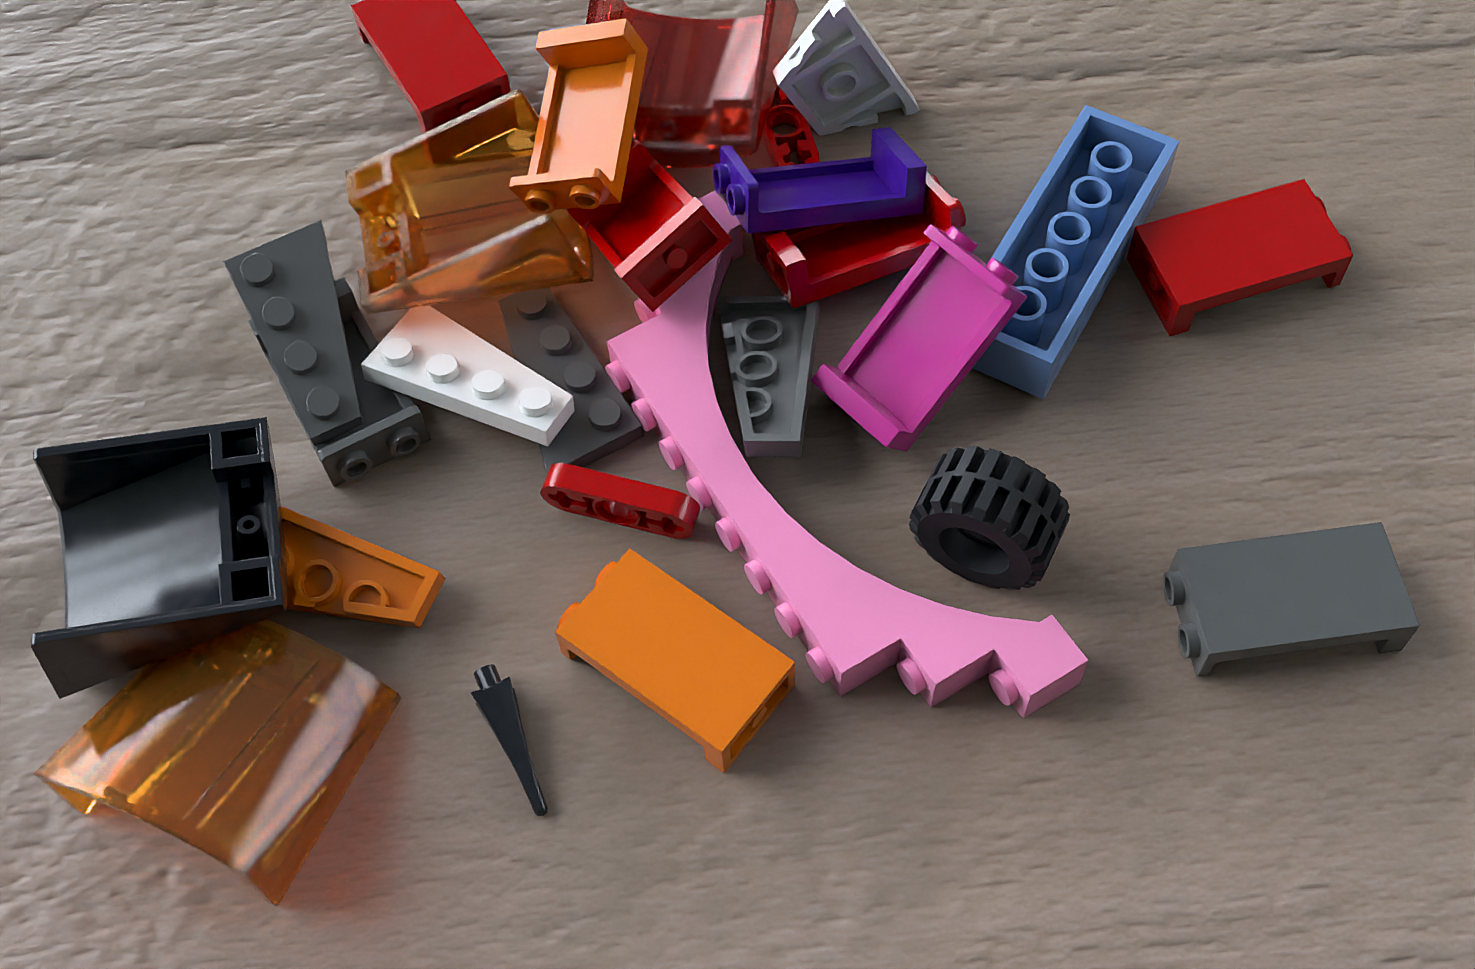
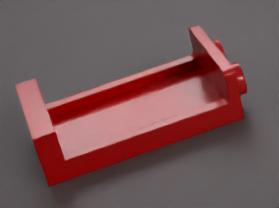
M362 0L351 5L361 39L365 44L371 43L416 112L422 134L429 145L514 108L506 71L456 0Z
M634 140L631 143L621 203L599 205L595 209L579 207L565 209L614 266V270L652 312L733 241L705 206L696 197L693 198L638 140Z
M926 173L923 214L801 227L787 231L752 233L757 261L794 309L912 267L932 241L924 234V231L930 224L944 232H947L952 225L961 231V227L966 224V217L959 199L956 197L952 198L941 187L935 175Z
M1305 179L1135 226L1126 259L1170 337L1189 331L1194 314L1199 311L1320 276L1328 288L1341 284L1353 254L1347 238L1339 234L1328 217L1323 201L1314 195Z

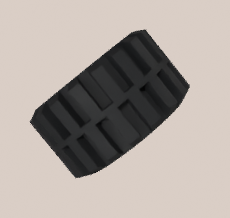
M967 446L966 449L957 447L950 449L948 454H942L938 459L909 516L911 519L909 527L910 531L915 534L914 539L918 545L925 549L933 560L954 574L991 588L1020 590L1021 587L1031 588L1036 585L1037 581L1042 580L1069 522V504L1067 499L1060 495L1062 491L1055 483L1046 479L1044 473L1026 464L1025 461L991 448L984 450L978 446Z

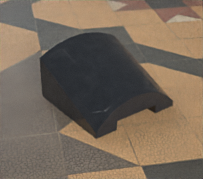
M267 417L50 446L34 450L33 460L58 512L64 569L65 628L32 634L31 648L59 699L286 611L288 598L286 548L276 467Z

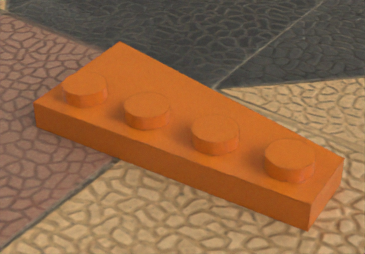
M281 506L288 579L286 609L413 628L421 627L446 579L440 571Z

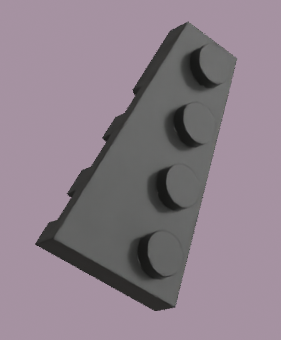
M322 221L314 222L223 261L313 445L315 446L363 424Z
M544 279L498 301L514 359L573 396L575 410L549 446L539 444L546 473H548L550 466L556 463H566L584 468L644 437L642 424Z
M716 296L746 457H802L811 386L810 380L812 378L820 314L819 300L793 309L784 296Z

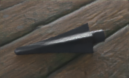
M494 664L483 666L473 674L479 690L471 692V695L510 760L534 813L537 816H544L547 813L548 807L530 758L511 679L507 677L501 681Z

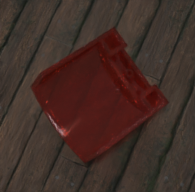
M590 0L586 25L626 18L648 47L632 142L634 140L640 141L663 168H704L720 163V146L731 145L740 159L758 151L777 87L773 70L787 53L799 9L795 0H766L764 14L739 18L711 19L648 12L628 7L624 0Z

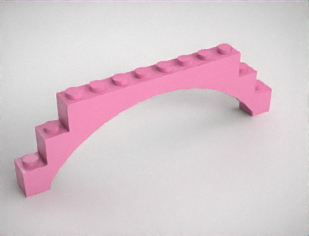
M716 191L699 198L698 200L733 241L654 312L640 298L634 301L636 312L642 324L607 341L611 363L606 365L605 368L619 392L623 393L626 391L633 400V412L642 424L645 431L653 429L661 440L658 443L659 448L672 470L680 468L687 477L686 486L690 496L698 502L702 511L706 508L711 511L717 520L715 528L724 546L730 552L737 549L746 561L744 569L754 589L759 594L767 591L777 606L774 608V612L784 632L790 638L798 636L808 650L805 653L806 660L816 678L823 684L830 681L841 697L898 663L896 665L898 674L907 689L914 695L920 692L932 708L989 673V683L998 699L1006 706L1012 704L1023 719L1079 685L1088 659L1053 615L1040 622L993 617L942 605L899 589L861 570L820 543L788 515L758 481L730 435L717 403L708 361L711 324L717 304L716 296L719 295L732 261L744 255L742 224L736 215L732 216L730 214L728 205Z

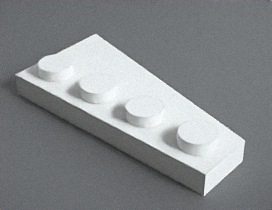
M418 300L361 364L364 379L545 446H549L575 411L571 394L421 300Z

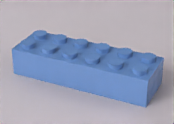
M1084 106L992 256L1019 277L1013 286L1025 294L1027 298L972 367L973 369L1044 400L1126 256L1135 226L1144 224L1168 182L1179 140L1093 107Z

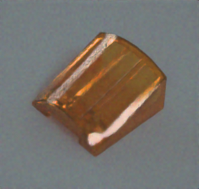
M514 90L345 171L348 201L360 218L366 267L357 270L361 307L367 314L593 281L594 261L590 238L582 227L565 209L554 210V212L549 214L531 212L509 189L511 177L528 175L539 122L538 114L522 90Z
M265 619L146 665L33 774L74 810L87 814L96 801H99L121 811L238 872L268 903L278 906L390 719L401 697L398 692L342 655L300 633Z

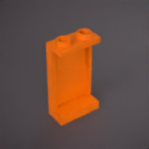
M626 18L539 32L535 49L549 64L550 68L528 175L511 177L509 189L531 212L549 214L554 212V210L578 207L595 209L599 205L621 203L648 47Z
M630 548L618 562L612 561L601 570L593 590L581 603L575 602L565 610L555 631L561 653L570 660L579 656L704 747L705 760L723 773L727 771L795 686V661Z

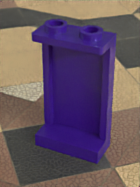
M891 127L872 129L871 155L864 158L748 170L731 145L720 146V163L713 166V183L716 193L718 195L722 194L726 200L730 214L732 216L736 215L749 234L923 214L927 165Z

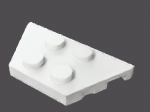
M829 0L773 70L778 86L819 136L839 132L850 126L861 127L878 123L877 113L902 107L905 116L920 111L914 96L846 0Z

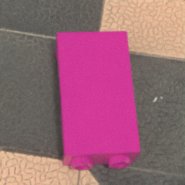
M932 224L927 227L924 234L932 240L838 366L822 364L810 380L886 448L908 451L1027 298L1025 294L1013 286L1019 278L1013 271L993 257L987 264L973 254L978 244L953 225L947 232Z

